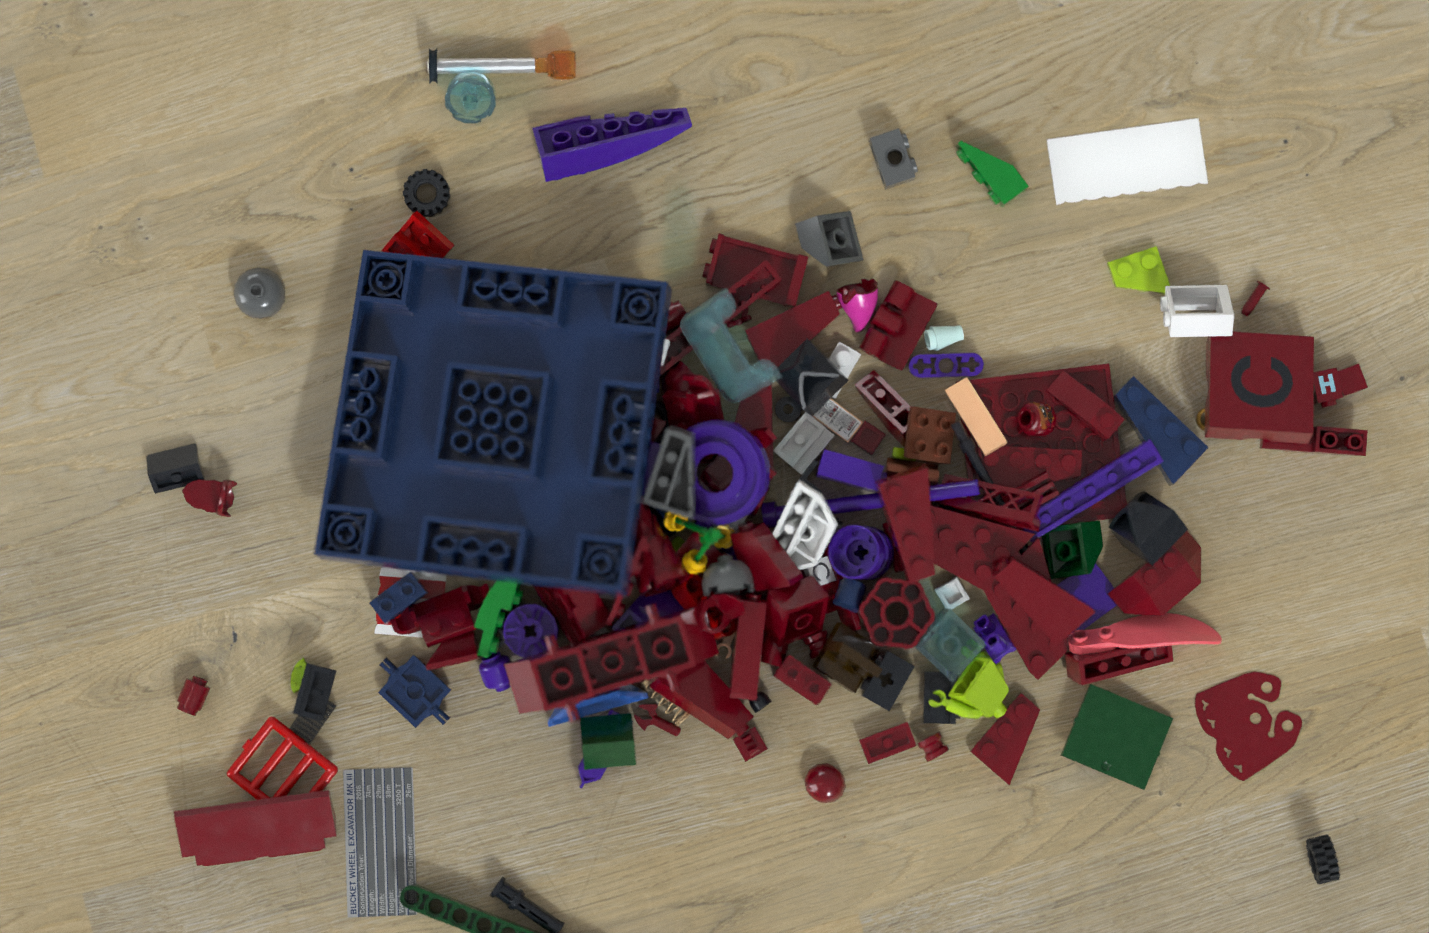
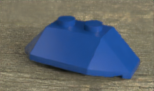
M629 684L584 699L576 707L581 718L647 699L649 696L644 690ZM566 708L554 709L547 722L549 727L569 721Z

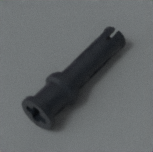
M502 876L490 894L492 898L497 897L508 905V909L518 910L548 932H560L565 924L564 922H561L524 896L525 893L522 889L517 890L508 884L506 878Z

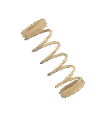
M653 679L643 680L640 686L644 687V690L650 689L651 687L647 688V686ZM654 691L651 695V698H655L660 694L658 693L654 696V694L656 693V691ZM662 697V699H661V700L659 701V703H658V706H662L663 704L667 703L669 700H666L665 702L661 703V702L663 701V699L665 698V697ZM671 703L669 707L666 709L665 714H668L673 710L677 709L678 706L668 711L669 708L673 705V703ZM680 708L673 717L672 722H675L676 726H678L691 714L684 712L680 717L676 718L682 710Z

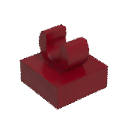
M755 726L744 732L740 737L737 736L733 739L745 762L768 749Z

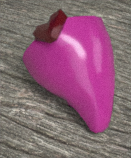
M864 278L861 279L862 283L845 285L836 290L839 302L850 318L855 332H862L874 313L878 301V283L875 279L868 280Z

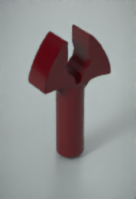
M642 704L638 706L647 710L652 719L644 720L634 714L636 722L644 731L647 726L654 725L674 736L680 734L681 728L657 715L656 709L658 705Z

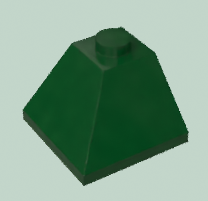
M1100 521L1057 526L1042 536L1045 561L1051 579L1091 574L1103 548Z

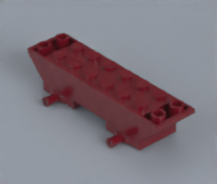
M656 603L651 604L653 615L650 606L647 605L645 606L649 617L647 621L561 647L557 645L555 634L550 635L553 645H551L549 636H545L544 639L548 651L504 664L519 714L566 708L569 722L572 723L574 722L572 712L574 713L575 720H580L576 705L582 700L594 697L602 692L657 677H667L670 692L675 691L673 681L677 691L680 690L678 673L683 669L696 666L697 663L719 654L714 635L704 631L699 624V605L660 617ZM706 611V612H705V622L707 623V625H708L709 627H711L710 621H709V618H708V615H707V611Z

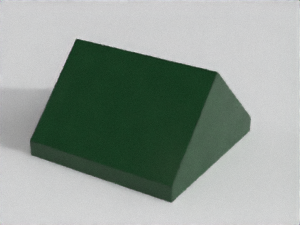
M632 713L580 718L584 770L636 765Z

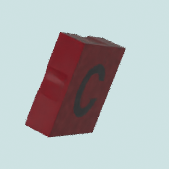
M1234 331L1232 336H1208L1206 340L1208 395L1205 402V438L1235 440L1257 438L1270 442L1308 444L1313 435L1314 337Z

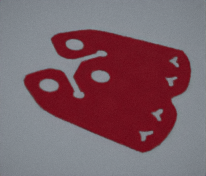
M1261 672L1246 673L1197 693L1195 697V709L1198 720L1205 733L1216 739V754L1219 760L1232 776L1242 781H1245L1288 752L1295 745L1302 727L1300 716L1288 711H1282L1276 717L1273 731L1275 735L1270 738L1268 732H1270L1272 717L1266 705L1253 699H1248V694L1252 693L1255 697L1268 702L1277 700L1280 694L1281 680L1274 675ZM1264 682L1272 684L1273 689L1270 693L1262 691L1261 686ZM1202 700L1209 704L1205 711L1203 710L1204 704ZM1251 714H1260V723L1253 724L1250 721ZM1208 719L1215 720V728H1212L1211 723L1207 721ZM1286 720H1290L1293 723V729L1289 732L1284 731L1282 728V723ZM1224 748L1231 750L1229 758L1227 757V752L1224 750ZM1234 765H1242V773Z

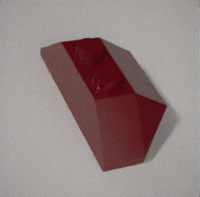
M1186 531L1153 566L1145 561L1107 595L1123 614L1165 615L1201 583L1200 545Z

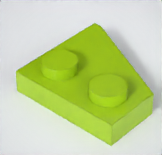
M1157 246L1107 263L1115 288L1165 294V287L1170 286Z

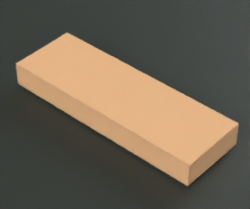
M967 377L945 390V393L984 456L1007 444L1005 437Z

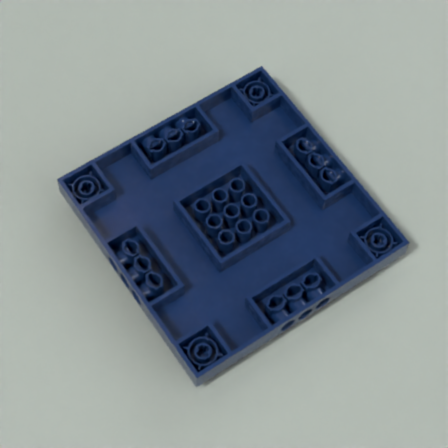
M363 250L314 555L321 560L627 596L672 288L668 282Z

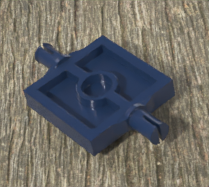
M415 655L398 668L387 657L383 660L384 662L380 663L379 666L390 676L385 686L378 693L415 728L431 715L442 725L446 723L444 719L448 721L451 718L440 708L442 700L450 693L451 689L431 670H427L426 665Z

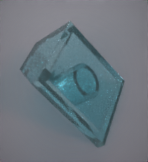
M943 608L935 616L934 622L927 628L915 648L951 682H954L986 644L951 609Z

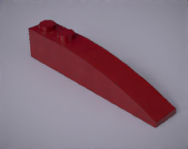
M767 260L763 261L665 338L670 341L664 364L660 369V375L782 280Z

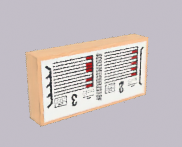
M831 398L812 416L847 443L863 423Z

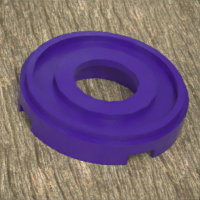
M710 420L687 429L695 433L696 472L699 461L705 455L711 453L726 457L733 468V480L730 486L719 493L704 489L699 484L696 476V516L693 519L699 522L722 525L740 520L755 510L754 508L767 492L770 480V466L766 451L759 439L738 423L727 420Z

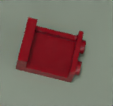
M790 655L786 656L773 675L815 705H819L832 686L830 682Z

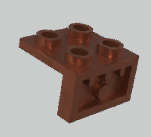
M911 406L908 414L904 457L926 461L925 463L950 464L954 431L950 425L955 422L956 413Z

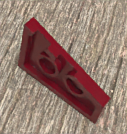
M1019 693L1007 707L1006 713L993 723L970 750L973 755L1008 785H1010L1040 709L1022 693Z

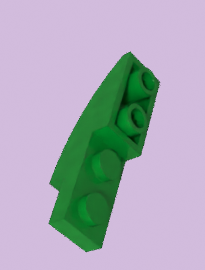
M496 581L490 589L474 625V628L484 630L478 656L488 658L492 656V653L497 652L500 638L497 637L499 627L503 628L507 613L503 611L504 609L511 611L515 609L516 605H520L523 597L520 583Z

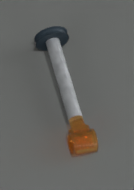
M429 48V59L427 61L429 83L434 81L438 85V74L548 73V77L555 80L575 79L576 52L568 50L552 51L548 54V58H437V49L432 51Z

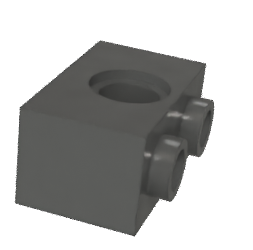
M898 128L869 139L885 190L915 179V173L918 172V168L914 158L909 159L906 149L910 148L905 133L901 134ZM891 152H897L900 154L902 161L896 165L891 164L888 161L887 155Z

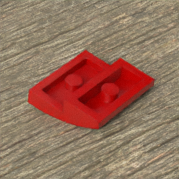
M416 211L381 251L445 258L455 245Z

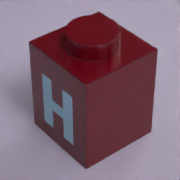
M1337 367L1314 372V405L1321 403L1322 408L1337 405L1336 400L1343 398Z

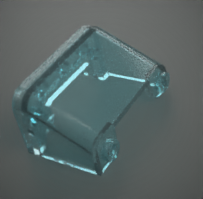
M726 288L686 313L681 319L680 327L722 396L730 403H738L782 378L772 362L761 360L750 365L723 323L735 310V302Z

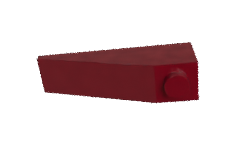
M1172 645L1147 648L1117 647L1114 650L1089 654L1067 652L1065 653L1067 677L1082 686L1173 662Z

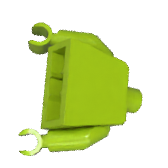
M970 640L967 642V645L972 648V651L967 647H963L961 654L966 658H973L948 694L951 699H946L945 693L937 690L932 693L940 697V702L937 703L930 699L928 703L932 707L943 705L947 707V711L963 718L979 719L981 716L1000 718L1007 711L1002 701L1009 692V687L1004 681L1002 665L1000 662L995 664L987 652H981L980 645L976 640Z

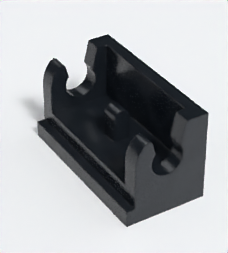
M307 663L293 714L323 721L337 671Z

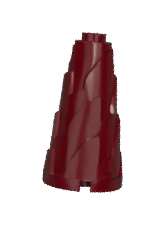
M642 496L635 547L638 548L647 526L652 528L649 538L653 539L648 553L642 552L640 560L644 561L638 576L634 574L641 597L644 595L645 597H650L673 589L675 580L678 581L679 585L683 584L689 579V574L680 555L677 556L668 535L664 534L655 513L652 514L648 504L643 503L644 498Z

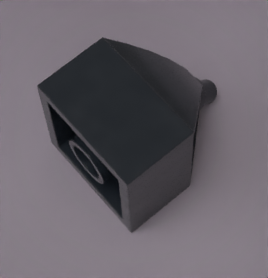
M806 339L770 374L791 398L811 416L849 381L809 339Z
M1145 491L1135 495L1109 525V529L1122 546L1152 566L1188 530L1175 510Z

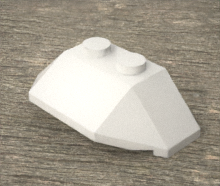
M798 481L773 535L795 565L801 570L816 566L819 563L838 524L822 494L802 481Z

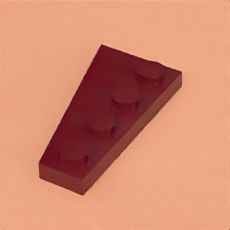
M978 446V455L996 485L1015 488L1045 471L1048 472L1052 481L1081 476L1082 450L1002 446L984 456ZM1044 480V481H1042V482H1040V483H1038V484L1047 483V482H1046V480ZM979 488L980 495H976V497L987 494L985 493L984 489Z

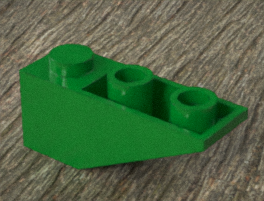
M963 141L958 142L956 154L964 164L967 162L974 170L971 172L973 177L980 185L982 183L985 184L989 190L987 195L995 205L999 203L1001 207H1004L1029 187L1013 165Z

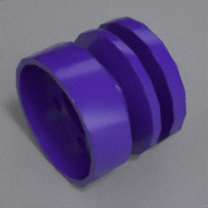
M848 525L839 529L832 537L829 544L828 557L831 566L839 575L848 579L874 580L883 576L890 569L894 559V548L891 539L884 531L876 527ZM868 549V554L863 557V552Z
M525 604L517 607L509 613L504 622L503 635L507 646L513 653L524 658L548 651L544 639L545 636H549L551 645H553L550 637L551 634H555L556 641L558 639L559 626L554 616L547 608L539 604ZM534 624L536 626L535 632L537 633V636L534 637L531 635L529 637H526L525 634L527 631L526 629H524V627L526 625L532 626Z

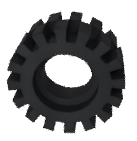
M423 169V171H415V174L410 175L403 186V196L406 205L413 213L418 211L424 217H433L437 213L440 214L443 212L444 207H447L448 200H450V188L447 181L434 170ZM425 183L433 185L437 192L435 199L429 203H423L417 198V189Z
M1327 834L1307 839V855L1316 883L1320 885L1340 880L1338 858H1336V851L1330 836Z

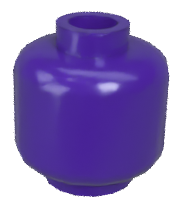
M496 652L492 653V656L488 658L483 657L478 670L484 686L488 689H496V692L510 688L511 685L504 666L505 663L511 662L509 656Z

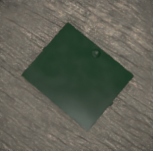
M1089 684L1077 716L1074 718L1073 726L1061 756L1145 790L1156 760L1160 756V750L1173 718L1093 684Z

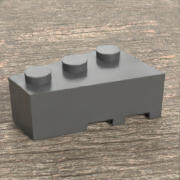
M673 425L666 429L643 503L689 519H693L696 516V452L694 432Z

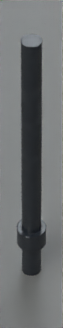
M960 420L951 424L950 426L960 442L958 446L963 454L966 453L980 480L994 484L975 450L977 446L972 437H968ZM1001 495L993 498L996 505H1005ZM1027 543L1019 550L1020 553L1028 547Z

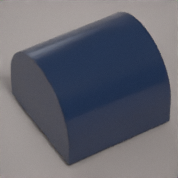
M840 579L833 604L857 613L859 612V607L867 587L853 579Z

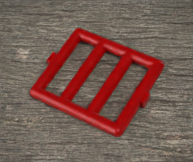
M271 716L252 739L249 738L242 748L244 750L228 769L227 776L256 800L270 798L259 788L293 745L302 751L305 756L272 798L287 796L313 761L326 771L309 793L323 791L338 772V767L276 717ZM272 729H274L285 739L253 781L250 782L239 772Z

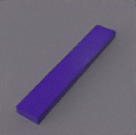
M1149 438L1059 493L1060 495L1040 505L1037 515L1041 521L1039 531L1022 529L1035 533L1030 539V542H1033L1037 537L1043 536L1164 462Z

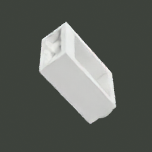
M1227 285L1165 287V296L1160 297V310L1164 312L1163 325L1168 327L1170 337L1232 336L1234 312ZM1216 310V313L1175 314V311Z

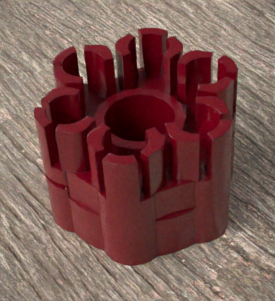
M882 578L876 581L873 589L860 604L859 612H857L864 622L871 643L876 646L886 645L903 649L915 647L935 619V613L930 607L923 586L919 582L910 583L906 580H893L891 578ZM893 602L903 603L908 611L906 621L900 625L890 623L885 615L887 606Z

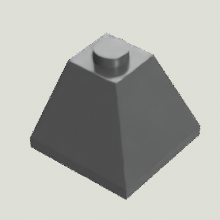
M851 211L817 215L795 223L801 248L826 267L864 260Z

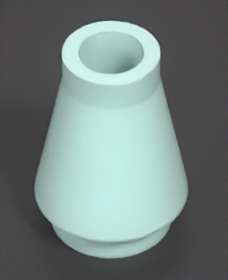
M961 325L930 326L928 330L924 331V339L928 350L934 349L938 351L955 342L964 340V333Z

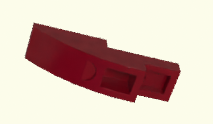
M1315 426L1313 427V435L1308 444L1270 442L1260 439V449L1328 455L1366 456L1368 430Z

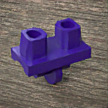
M993 613L990 616L983 615L974 621L975 627L973 629L995 664L999 663L1005 655L1017 649L996 614Z

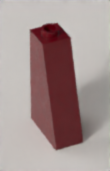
M827 291L745 330V334L766 378L772 377L770 374L806 339L812 341L839 317V309L842 306L836 294L831 296L830 292Z
M753 374L752 378H746L735 423L742 425L741 427L747 431L769 428L773 432L772 384L767 382L768 378ZM772 442L765 448L769 464L774 468Z
M1013 557L1008 560L1003 558L994 566L996 571L992 573L993 576L1055 646L1059 645L1095 613L1089 604Z
M757 591L746 592V594L740 593V597L746 607L745 612L742 616L737 617L729 677L730 698L756 700L767 606L766 596H762Z
M705 661L697 663L696 666L683 669L677 674L681 687L678 691L673 681L675 691L670 692L667 677H658L649 685L654 691L727 739L731 738L734 734L740 737L750 728L748 722L754 716L738 698H730V689Z

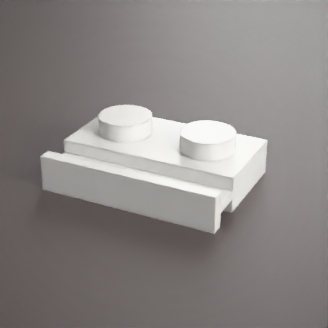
M805 412L773 452L802 475L835 435Z

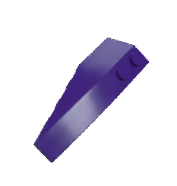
M687 108L653 110L651 115H645L638 111L629 112L627 117H615L614 113L604 114L602 119H591L590 115L580 116L532 129L546 182L602 169L645 153L691 128L692 122Z

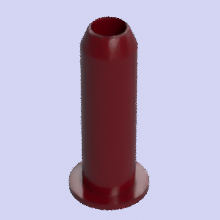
M1257 281V287L1241 310V313L1246 317L1252 313L1266 290H1270L1268 286L1260 281Z

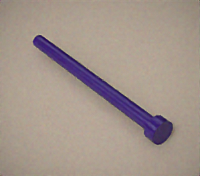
M978 479L929 486L930 501L980 495ZM878 493L825 500L832 514L883 508ZM776 501L762 503L763 522L768 528L777 526L786 505L777 506Z

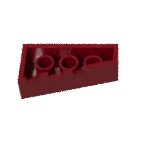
M921 465L874 481L906 580L913 583L935 575L928 467Z

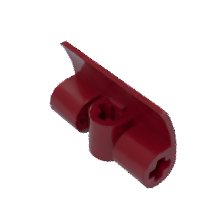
M894 280L883 303H880L870 321L871 325L858 348L868 355L902 371L938 304L916 293L914 289L906 284Z

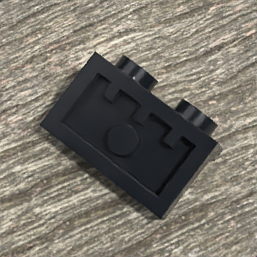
M924 671L923 723L956 724V719L961 718L947 711V707L943 705L932 707L928 703L930 699L937 703L940 702V697L932 693L937 690L943 691L946 699H951L948 694L959 679L957 678V672Z

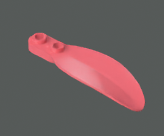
M1166 613L1163 616H1136L1096 629L1076 630L1068 636V649L1074 654H1089L1110 651L1117 647L1147 648L1178 644H1221L1222 638L1217 631L1197 619L1180 614Z

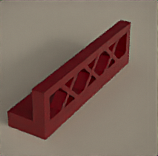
M944 474L941 484L970 481L973 479ZM978 481L979 488L984 489L987 496L978 501L972 500L970 496L967 497L968 499L960 497L936 501L937 505L941 508L992 522L1039 531L1041 525L1037 515L1043 496L1039 493ZM1001 493L1008 494L1011 499L1010 502L1003 506L996 505L993 498ZM1026 498L1034 500L1031 512L1020 510L1017 503Z

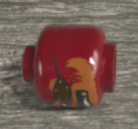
M1027 403L1018 414L1019 426L1027 435H1049L1056 425V413L1053 407L1046 403Z

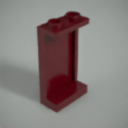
M721 233L718 234L717 239L712 238L709 253L713 254L711 264H705L702 278H706V285L727 290L763 261L767 260L782 280L758 299L790 308L796 306L808 256L786 253L726 237Z

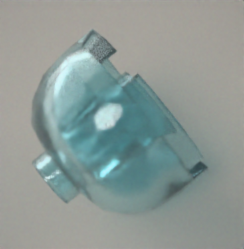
M465 71L457 74L450 80L445 91L446 109H449L453 114L452 117L463 123L476 124L481 122V119L492 115L496 106V90L492 81L484 74L476 71Z

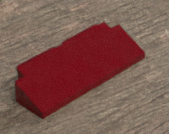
M329 790L174 811V820L182 858L195 856L197 866H212L255 860L258 857H278L320 851L325 848V838L337 837L336 815Z

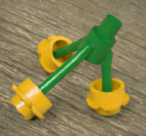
M667 511L664 515V525L669 531H681L687 527L700 534L699 540L702 544L700 550H690L682 559L687 571L692 574L706 570L707 557L704 553L710 545L713 544L717 548L723 547L724 549L730 548L733 545L729 534L735 530L730 528L728 524L706 529L688 522V518Z

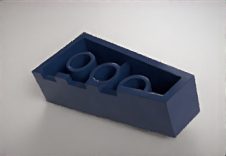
M1134 376L1113 396L1116 404L1133 427L1141 443L1150 438L1164 462L1157 465V468H1159L1169 486L1174 485L1209 448Z

